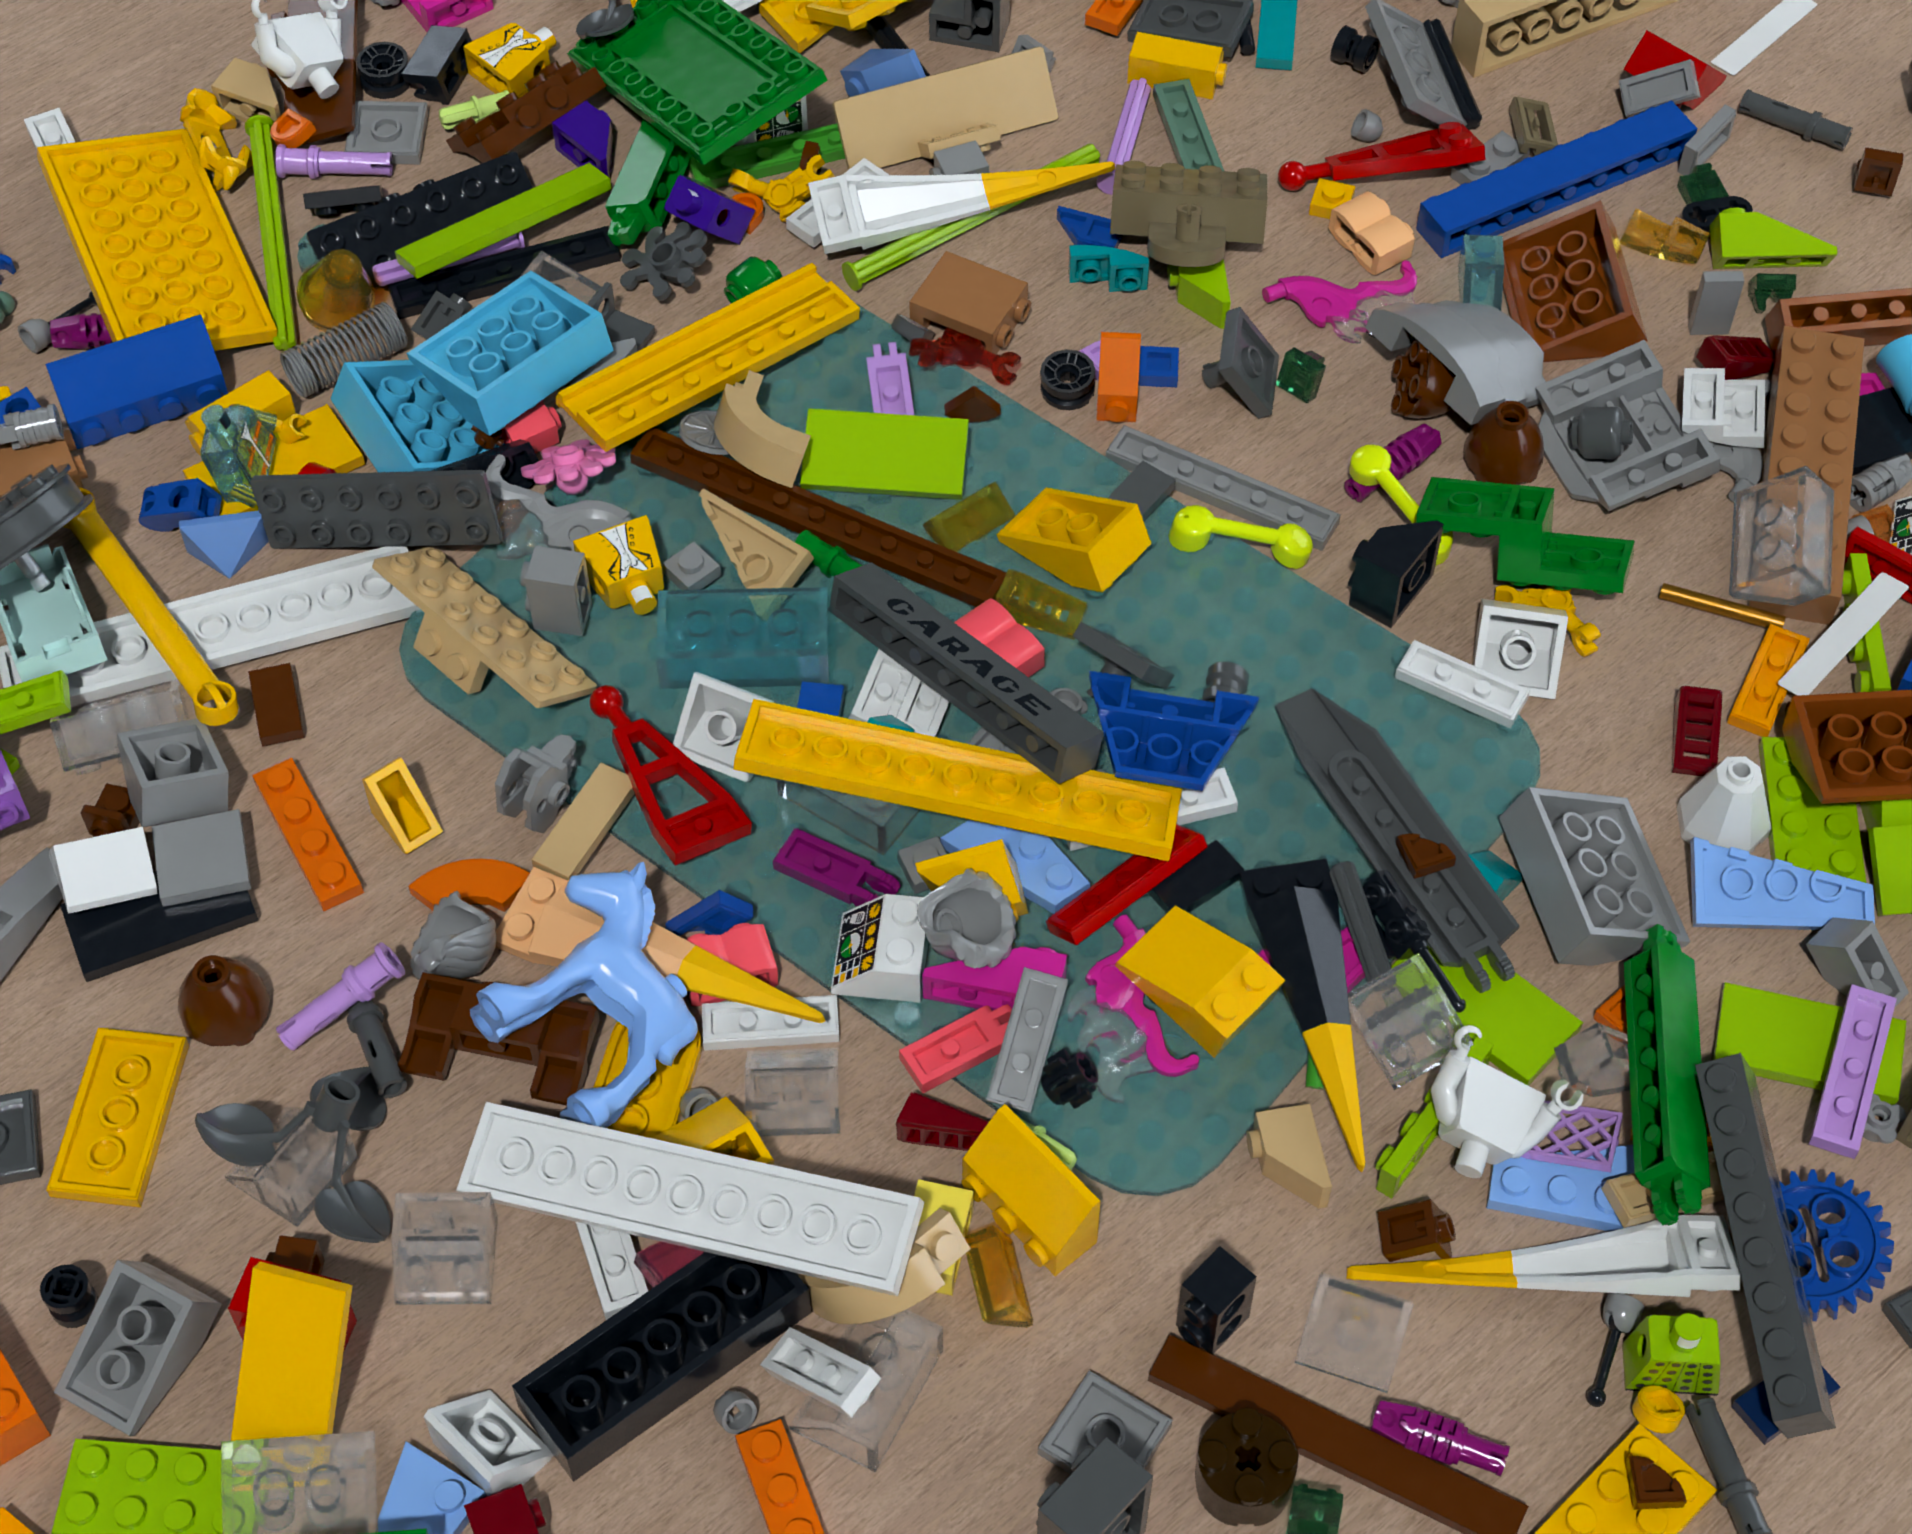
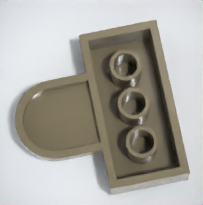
M1126 161L1123 165L1116 164L1110 234L1148 236L1147 253L1153 259L1165 264L1181 267H1203L1222 261L1225 256L1226 242L1264 243L1267 210V174H1260L1259 170L1253 168H1241L1237 172L1222 171L1217 166H1202L1199 170L1184 169V166L1176 163H1166L1161 167L1146 166L1145 163L1140 161Z

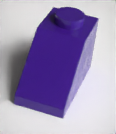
M584 101L552 122L555 148L577 167L590 162L610 178L614 148L612 121L605 111L598 110L588 101Z

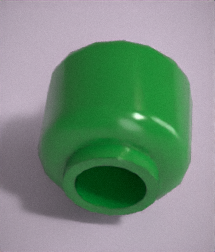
M751 256L727 274L725 279L727 287L724 288L725 296L730 303H733L782 278V274L771 260L764 262L758 257Z

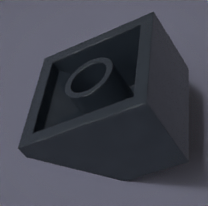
M1434 520L1382 527L1375 532L1369 541L1362 540L1352 558L1356 565L1348 582V587L1352 588L1349 606L1392 628L1434 575L1444 524Z

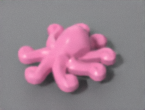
M587 439L577 440L570 445L561 447H548L541 451L543 460L521 467V473L524 478L533 479L539 485H546L554 480L558 488L565 494L578 495L587 487L588 477L600 475L603 468L610 467L616 463L614 453L616 449L613 448L605 452L598 444L591 445L590 440Z

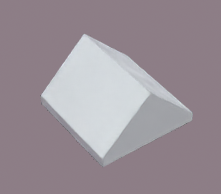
M694 672L673 745L691 761L747 783L754 774L733 770L735 755L753 699L772 703L774 701L699 672Z
M143 827L54 845L49 850L50 860L68 914L158 894Z
M491 1390L430 1408L424 1415L433 1444L473 1484L484 1490L486 1496L519 1484L523 1486L553 1457L548 1447Z

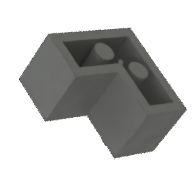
M934 0L929 12V41L999 53L1009 26L1010 0Z

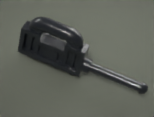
M1388 870L1376 871L1362 887L1388 959H1410L1413 955L1420 957L1451 1003V1009L1461 1013L1466 1008V1002L1460 998L1429 952L1430 946L1427 940L1432 934L1428 930L1426 922L1421 920L1417 914L1416 907L1411 905ZM1376 915L1379 917V919L1385 926V932L1376 920Z

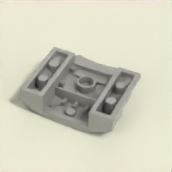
M1445 300L1434 304L1398 302L1373 310L1365 328L1391 352L1409 347L1417 339L1456 375L1444 401L1470 425L1478 423L1485 414L1497 408L1505 401H1517L1526 406V408L1541 403L1536 393V386L1546 382L1542 375L1544 352L1517 322L1499 309L1490 305Z
M1645 340L1536 386V393L1544 409L1538 426L1543 435L1544 455L1572 499L1600 502L1608 511H1611L1643 496L1648 498L1678 484L1682 488L1716 474L1720 470V457L1702 429L1689 434L1682 431V417L1662 387L1663 368ZM1585 407H1619L1624 413L1625 420H1632V444L1624 446L1623 453L1619 458L1587 459L1581 456L1579 449H1573L1571 440L1572 421L1574 417H1579Z

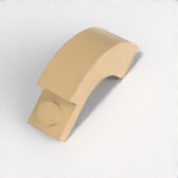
M749 370L744 384L736 382L735 386L726 383L714 419L715 434L723 448L744 467L768 480L792 488L811 435L777 423L759 408L756 398L764 375Z
M939 1208L917 1228L898 1296L803 1274L798 1276L809 1288L810 1306L816 1315L838 1324L868 1323L902 1312L932 1295L945 1285L941 1274L967 1253L970 1247L951 1213Z

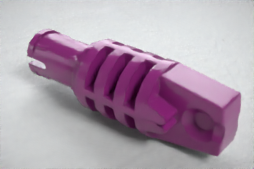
M91 313V315L87 316L86 314H78L50 320V335L54 348L89 349L91 346L97 348L113 343L101 314Z
M1421 424L1399 435L1395 440H1392L1387 446L1383 447L1391 456L1390 472L1397 480L1402 479L1407 473L1413 471L1415 467L1421 465L1442 444L1440 432L1427 424ZM1352 477L1344 483L1347 494L1352 499L1356 498L1357 502H1362L1372 492L1381 487L1380 484L1372 486L1361 485L1354 481Z
M1380 1400L1376 1408L1370 1428L1371 1431L1428 1458L1448 1465H1457L1458 1461L1495 1473V1475L1500 1477L1505 1467V1458L1508 1457L1510 1449L1508 1445H1501L1467 1433L1468 1427H1465L1464 1423L1419 1407Z

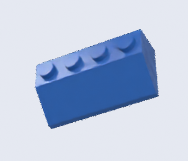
M201 314L45 364L77 450L200 410L228 394L223 373Z

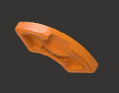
M483 858L466 859L439 866L417 878L408 887L410 894L432 911L434 904H439L441 898L449 897L450 893L458 891L461 895V900L470 905H490L505 912L513 903L530 873L504 861Z

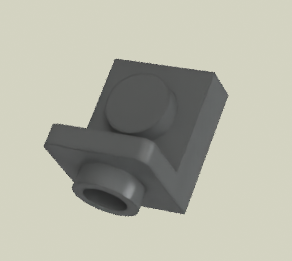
M436 290L411 330L427 340L468 313L473 306L455 293L448 298Z

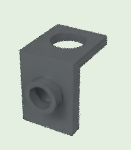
M606 282L588 305L598 311L601 302L605 299L604 308L601 313L611 343L635 338L637 351H639L655 333V326L615 310L612 284Z

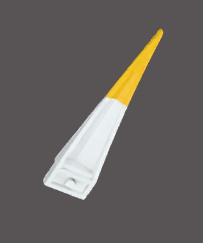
M1110 161L1036 170L955 175L845 174L810 182L808 186L824 253L829 254L862 246L863 250L1109 173L1115 169V163Z
M1680 1215L1678 1216L1679 1220L1670 1226H1662L1661 1222L1654 1220L1593 1236L1511 1251L1440 1260L1351 1266L1347 1268L1346 1279L1690 1297L1691 1290L1740 1291L1742 1278L1724 1216Z

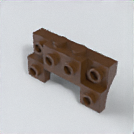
M556 60L538 71V75L524 83L527 90L518 96L513 91L495 102L498 109L486 117L475 121L470 116L454 126L456 134L447 139L446 142L453 153L465 152L477 158L480 162L485 163L504 155L605 88L606 84L595 67L582 72L579 67H576L573 60L561 66Z
M422 972L414 994L406 1041L398 1062L402 1073L444 1081L455 1050L537 1066L530 1088L532 1099L567 1106V1098L582 1089L589 1068L587 1057L600 1021L596 1006L563 1000L531 1024L512 1032L499 1043L488 1041L475 1027L470 1016V1009L479 1004L476 993L494 982H482L480 984Z

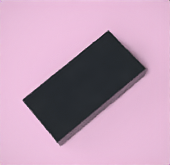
M1215 840L1207 845L1208 847L1147 893L1166 914L1175 905L1190 913L1237 882L1240 871H1244V868Z

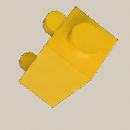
M1137 32L1129 54L1127 84H1130L1133 79L1139 80L1142 77L1147 79L1146 83L1153 88L1154 84L1189 79L1196 97L1213 100L1217 85H1224L1227 73V64L1222 63L1224 58L1223 47Z
M269 370L188 416L185 424L192 433L188 437L193 448L200 456L206 454L210 458L247 441L240 438L245 418L247 421L249 413L284 421L291 415L296 414L291 393ZM224 410L231 419V424L227 429L219 421ZM254 424L250 428L252 438H254L256 425ZM261 426V428H262L265 432L271 430V429H269V428H265V427H262V426Z

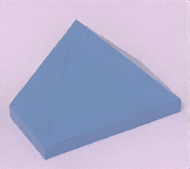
M259 510L179 521V529L187 553L229 579L269 542L263 525L262 514L259 513Z

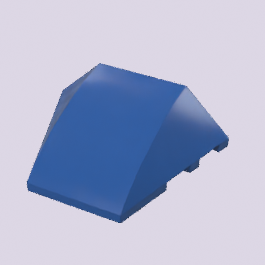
M1089 671L1088 675L1114 775L1117 778L1203 791L1259 702V697L1218 690L1215 702L1130 689L1132 677Z

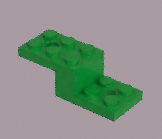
M1431 477L1417 511L1416 523L1437 520L1444 524L1442 533L1450 531L1465 532L1479 538L1492 535L1499 536L1497 580L1509 581L1516 586L1538 584L1548 585L1557 590L1587 589L1602 595L1615 592L1623 593L1634 556V540L1552 533L1555 488Z

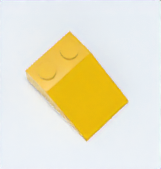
M1047 487L996 534L999 542L1067 584L1102 593L1152 544L1138 504Z
M1176 905L1115 964L1127 978L1213 1058L1273 1000L1285 982V979L1251 948Z

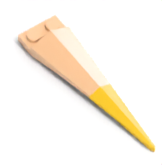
M533 867L496 930L495 948L532 963L558 966L578 943L598 932L604 920L599 915L569 901L565 894V888L569 880ZM652 922L651 932L648 935V941L642 952L664 977L669 974L676 975L683 982L687 991L730 1000L816 1023L825 1022V1018L820 1011Z

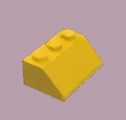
M1004 1104L997 1110L962 1158L961 1182L964 1189L974 1191L973 1200L976 1202L982 1200L993 1211L992 1215L995 1222L1006 1234L1010 1235L1013 1232L1022 1241L1027 1256L1038 1267L1045 1266L1054 1276H1057L1097 1243L1101 1201Z

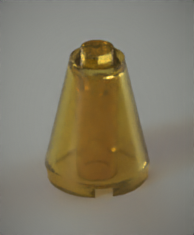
M337 249L331 251L312 263L304 270L297 285V301L304 317L312 326L324 332L327 329L332 330L333 326L338 327L339 323L344 324L345 320L350 321L351 317H356L357 314H362L363 311H368L369 308H374L375 288L360 259L349 250Z

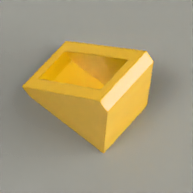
M398 757L362 779L371 813L404 854H408L443 832L402 757Z

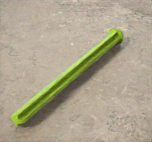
M255 115L245 122V131L250 136L269 308L277 328V336L273 337V343L277 350H288L297 344L273 139L270 135V129L274 121L265 115Z
M1087 144L1039 169L1099 163L1100 153L1093 144ZM1032 197L903 237L854 263L849 261L843 263V276L850 288L858 291L862 288L863 283Z

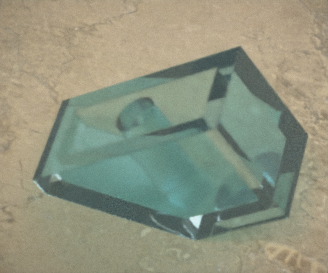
M1464 235L1458 263L1459 300L1461 303L1490 305L1501 311L1504 276L1503 236Z

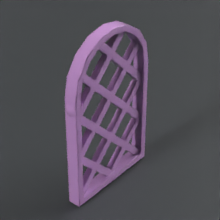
M1579 1106L1572 1111L1563 1109L1559 1113L1561 1120L1547 1135L1554 1145L1544 1150H1541L1536 1145L1532 1150L1521 1156L1525 1159L1611 1173L1616 1147L1619 1144L1618 1138L1623 1113ZM1562 1113L1572 1114V1116L1566 1118ZM1585 1118L1592 1127L1580 1132L1572 1123ZM1595 1118L1603 1119L1605 1121L1599 1123ZM1616 1123L1612 1137L1605 1128ZM1566 1127L1573 1136L1561 1141L1553 1132ZM1599 1132L1606 1141L1593 1146L1586 1137ZM1580 1141L1587 1150L1574 1155L1567 1146ZM1611 1147L1607 1161L1600 1151ZM1560 1150L1564 1155L1555 1154L1554 1152ZM1593 1155L1597 1160L1586 1159V1158H1588V1157H1590V1156Z

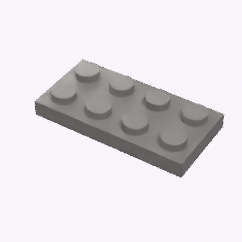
M1371 0L1365 6L1371 20L1369 25L1382 46L1380 52L1390 65L1392 70L1391 78L1400 89L1403 96L1401 102L1405 109L1412 115L1419 114L1429 119L1438 128L1440 124L1446 122H1459L1466 126L1467 122L1462 116L1423 23L1382 0Z

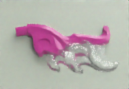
M1404 260L1400 267L1403 277L1395 281L1359 282L1355 288L1346 289L1322 278L1292 276L1280 278L1278 283L1263 288L1262 295L1267 303L1283 297L1287 300L1292 299L1299 304L1307 318L1317 326L1322 328L1325 327L1326 322H1330L1339 338L1349 343L1361 344L1362 336L1355 333V331L1364 332L1376 338L1365 328L1374 309L1398 302L1415 304L1413 291L1417 285V275L1411 263Z
M1127 914L1121 915L1113 922L1114 928L1123 938V946L1118 952L1097 962L1089 970L1085 981L1089 986H1095L1078 992L1068 1005V1022H1073L1078 1013L1085 1014L1087 1017L1078 1038V1051L1085 1054L1087 1048L1091 1046L1095 1047L1100 1053V1062L1097 1066L1098 1082L1096 1083L1099 1092L1106 1099L1124 1104L1125 1097L1120 1093L1119 1088L1126 1079L1132 1076L1157 1072L1163 1076L1177 1077L1196 1070L1199 1066V1057L1195 1054L1184 1059H1176L1169 1054L1165 1047L1155 1011L1149 1010L1143 1005L1146 994L1115 966L1116 962L1146 934L1143 928L1138 930Z

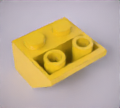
M727 1096L653 1137V1139L774 1165V1159L750 1120Z

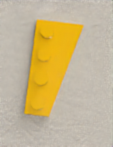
M763 0L759 2V13L798 53L803 52L835 27L809 20L805 6L816 0Z

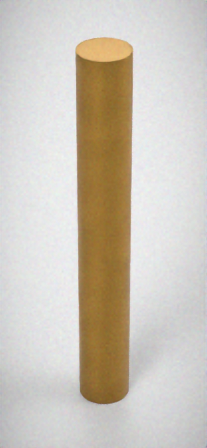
M1663 583L1659 599L1764 628H1768L1770 623L1783 628L1786 616L1667 583Z

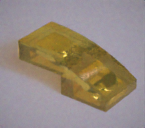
M1636 208L1629 218L1619 242L1633 250L1656 258L1696 264L1700 259L1710 233L1677 216L1668 225Z

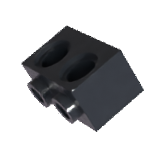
M1221 1246L1181 1284L1176 1326L1184 1340L1197 1348L1201 1346L1212 1355L1249 1318L1257 1278L1256 1275Z

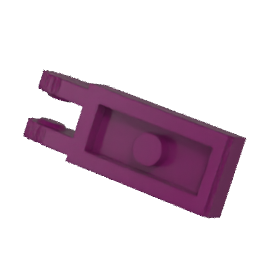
M794 828L773 860L774 870L848 904L853 903L856 907L879 897L861 888L865 881L873 890L884 894L896 895L901 886L894 876L872 866L870 861L798 828Z

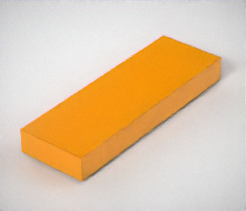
M1770 623L1729 715L1727 724L1761 737L1769 736L1788 692L1787 689L1778 685V681L1804 655L1810 638Z

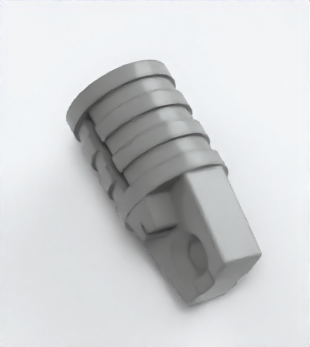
M55 404L39 407L35 410L30 409L25 410V412L17 411L3 415L5 423L0 424V444L11 443L13 450L26 448L31 444L36 445L41 442H50L54 439L57 441L64 439L61 418Z
M1903 454L1877 462L1853 477L1850 505L1859 512H1867L1896 494L1912 479V465L1909 456ZM1857 490L1861 491L1855 495L1853 494Z

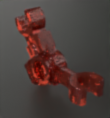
M946 328L942 337L937 340L912 339L908 352L910 356L919 355L918 365L920 367H930L935 362H939L941 365L957 364L960 366L980 364L991 369L995 379L1004 385H1010L1017 378L1016 374L1006 369L1005 364L1015 367L1021 361V357L1014 352H1006L1001 356L985 350V345L981 344V340Z

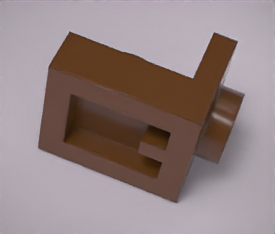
M1865 147L1862 159H1859L1856 165L1854 190L1892 197L1903 165L1904 154Z
M106 783L96 805H84L80 812L89 835L93 837L134 829L140 823L130 802L128 789Z
M1431 1199L1377 1212L1383 1256L1389 1262L1434 1251L1441 1259L1452 1258L1450 1242L1456 1239L1453 1221L1448 1213L1444 1214Z

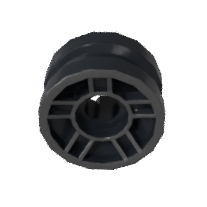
M377 42L366 46L359 52L356 59L361 86L366 94L374 98L389 99L395 98L409 89L411 83L405 82L402 77V72L408 64L407 52L402 46L392 42Z
M1065 349L1052 353L1042 363L1040 390L1043 399L1049 405L1060 410H1075L1089 404V400L1095 393V367L1093 361L1086 354L1077 350Z

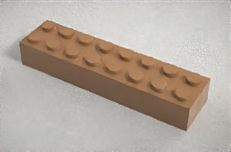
M1784 326L1774 355L1747 606L1780 614L1790 619L1830 625L1842 596L1865 338Z

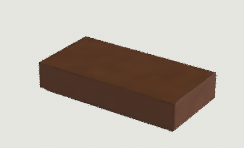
M286 663L248 671L262 747L305 738L291 664Z

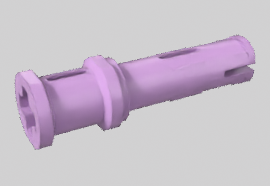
M278 144L276 148L275 160L278 178H284L286 174L309 175L310 179H316L321 177V174L392 176L393 164H390V161L393 160L392 152L321 151V148L317 147V145H310L308 149L286 148L285 144Z
M382 942L374 946L375 952L357 966L349 965L344 969L341 981L318 996L289 1020L276 1027L281 1041L290 1050H296L307 1039L319 1030H322L358 1001L362 1003L371 1001L375 998L376 990L394 977L397 979L403 977L405 969L396 954Z

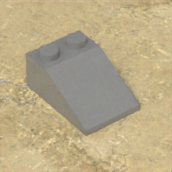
M117 1260L54 1393L123 1433L135 1436L202 1347L222 1303L147 1262Z

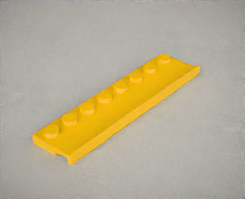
M810 263L559 391L556 395V405L559 408L562 407L607 452L718 394L725 389L726 383L735 385L736 382L739 383L746 379L749 370L758 373L857 321L860 316V307L832 281L826 282L816 273L817 267Z

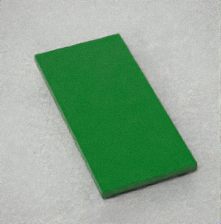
M638 0L633 8V19L623 29L605 36L580 39L576 43V47L567 53L570 60H573L576 67H579L581 71L584 72L595 67L606 84L605 89L703 165L828 81L822 68L722 0Z

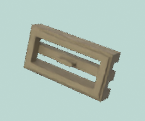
M1513 97L1509 108L1520 153L1527 154L1529 148H1532L1533 155L1536 156L1543 153V151L1551 150L1557 146L1558 141L1548 103L1522 97ZM1534 110H1537V117H1535ZM1539 126L1541 129L1543 140L1540 139V134L1538 130Z

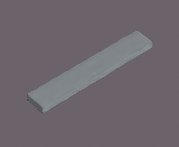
M1123 425L1105 453V461L1131 472L1142 461H1145L1176 479L1174 490L1258 525L1278 529L1283 524H1297L1310 535L1313 548L1323 551L1340 522L1341 514L1126 425Z

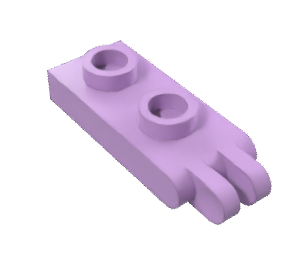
M888 342L889 355H882L880 344H872L874 356L866 357L873 413L914 415L906 353H897L896 342Z

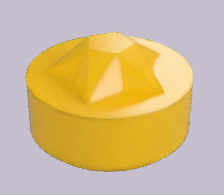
M1650 1385L1640 1389L1633 1403L1632 1411L1637 1421L1647 1429L1657 1433H1671L1679 1427L1685 1414V1407L1681 1399L1671 1390L1661 1386Z

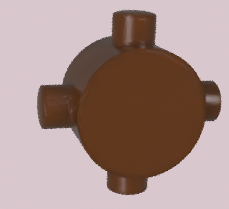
M474 425L472 426L471 430L476 432L474 440L479 446L493 449L497 445L502 446L505 440L500 438L502 430L489 436Z

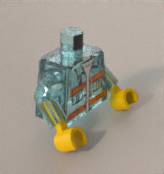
M233 404L228 408H223L220 405H211L201 415V420L205 424L206 429L200 453L204 464L226 503L239 501L253 508L257 503L250 481L255 475H269L277 439L273 432L277 431L279 438L283 442L288 444L294 443L306 435L305 433L298 432L295 428L302 427L307 423V420L301 414H293L282 421L277 419L276 414L240 404Z

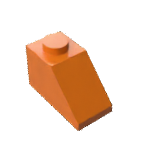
M1101 332L1096 420L1136 422L1141 333Z

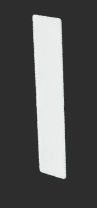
M1783 0L1717 55L1711 63L1730 75H1736L1813 10L1817 3L1812 0Z
M1884 572L1880 573L1778 681V685L1797 696L1809 695L1908 590L1909 586Z

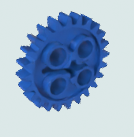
M1811 1169L1808 1174V1180L1801 1182L1796 1172L1791 1171L1790 1184L1785 1186L1780 1180L1779 1182L1789 1224L1795 1228L1791 1234L1798 1265L1804 1267L1809 1272L1801 1278L1811 1319L1817 1322L1820 1309H1827L1831 1318L1836 1320L1838 1317V1306L1844 1305L1848 1311L1854 1314L1857 1310L1856 1297L1871 1303L1873 1291L1870 1286L1883 1289L1885 1276L1881 1272H1891L1892 1259L1886 1256L1893 1254L1894 1241L1886 1238L1891 1235V1223L1878 1222L1883 1217L1882 1205L1867 1208L1870 1203L1871 1194L1868 1190L1857 1196L1853 1194L1854 1180L1850 1179L1842 1187L1835 1185L1836 1177L1834 1172L1827 1176L1825 1182L1818 1181L1815 1169ZM1800 1208H1805L1808 1211L1814 1242L1817 1247H1821V1264L1829 1279L1827 1282H1822L1819 1278L1813 1247L1810 1242H1806V1225L1799 1212ZM1824 1213H1835L1842 1220L1836 1224H1828L1820 1220L1819 1216ZM1846 1255L1854 1259L1856 1263L1850 1267H1840L1832 1260L1837 1256Z

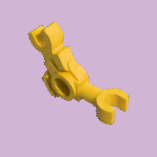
M819 154L810 158L805 170L802 171L799 167L784 179L770 180L769 183L755 179L744 171L733 168L728 183L734 185L733 190L738 193H752L763 197L764 201L774 211L780 213V220L786 222L788 216L805 204L802 200L811 196L808 183L835 176L830 169L821 175L816 174L817 170L825 164V161Z
M1500 585L1495 588L1494 600L1565 610L1568 615L1566 630L1571 634L1572 643L1576 651L1583 657L1598 651V647L1593 640L1601 637V633L1594 624H1584L1575 615L1576 607L1570 594L1571 589L1557 590L1548 585H1538V589H1523L1522 592L1507 585Z

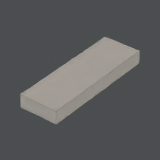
M1024 967L986 1101L1002 1106L1006 1104L1009 1108L1031 1114L1069 982L1068 979Z

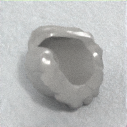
M972 868L966 869L963 874L954 876L940 887L928 893L919 903L917 910L919 925L925 931L926 937L936 953L949 959L963 961L965 966L971 968H982L986 965L992 968L1010 955L1012 951L1011 944L1013 939L1016 938L1014 927L1016 919L1007 895L1002 893V887L988 873L983 871L975 872Z
M458 891L450 893L449 897L441 898L439 904H434L433 912L428 914L427 922L421 927L419 938L413 943L412 958L410 959L413 969L412 973L417 979L421 978L422 972L454 979L477 975L486 967L496 946V923L494 919L489 917L483 910L462 901Z

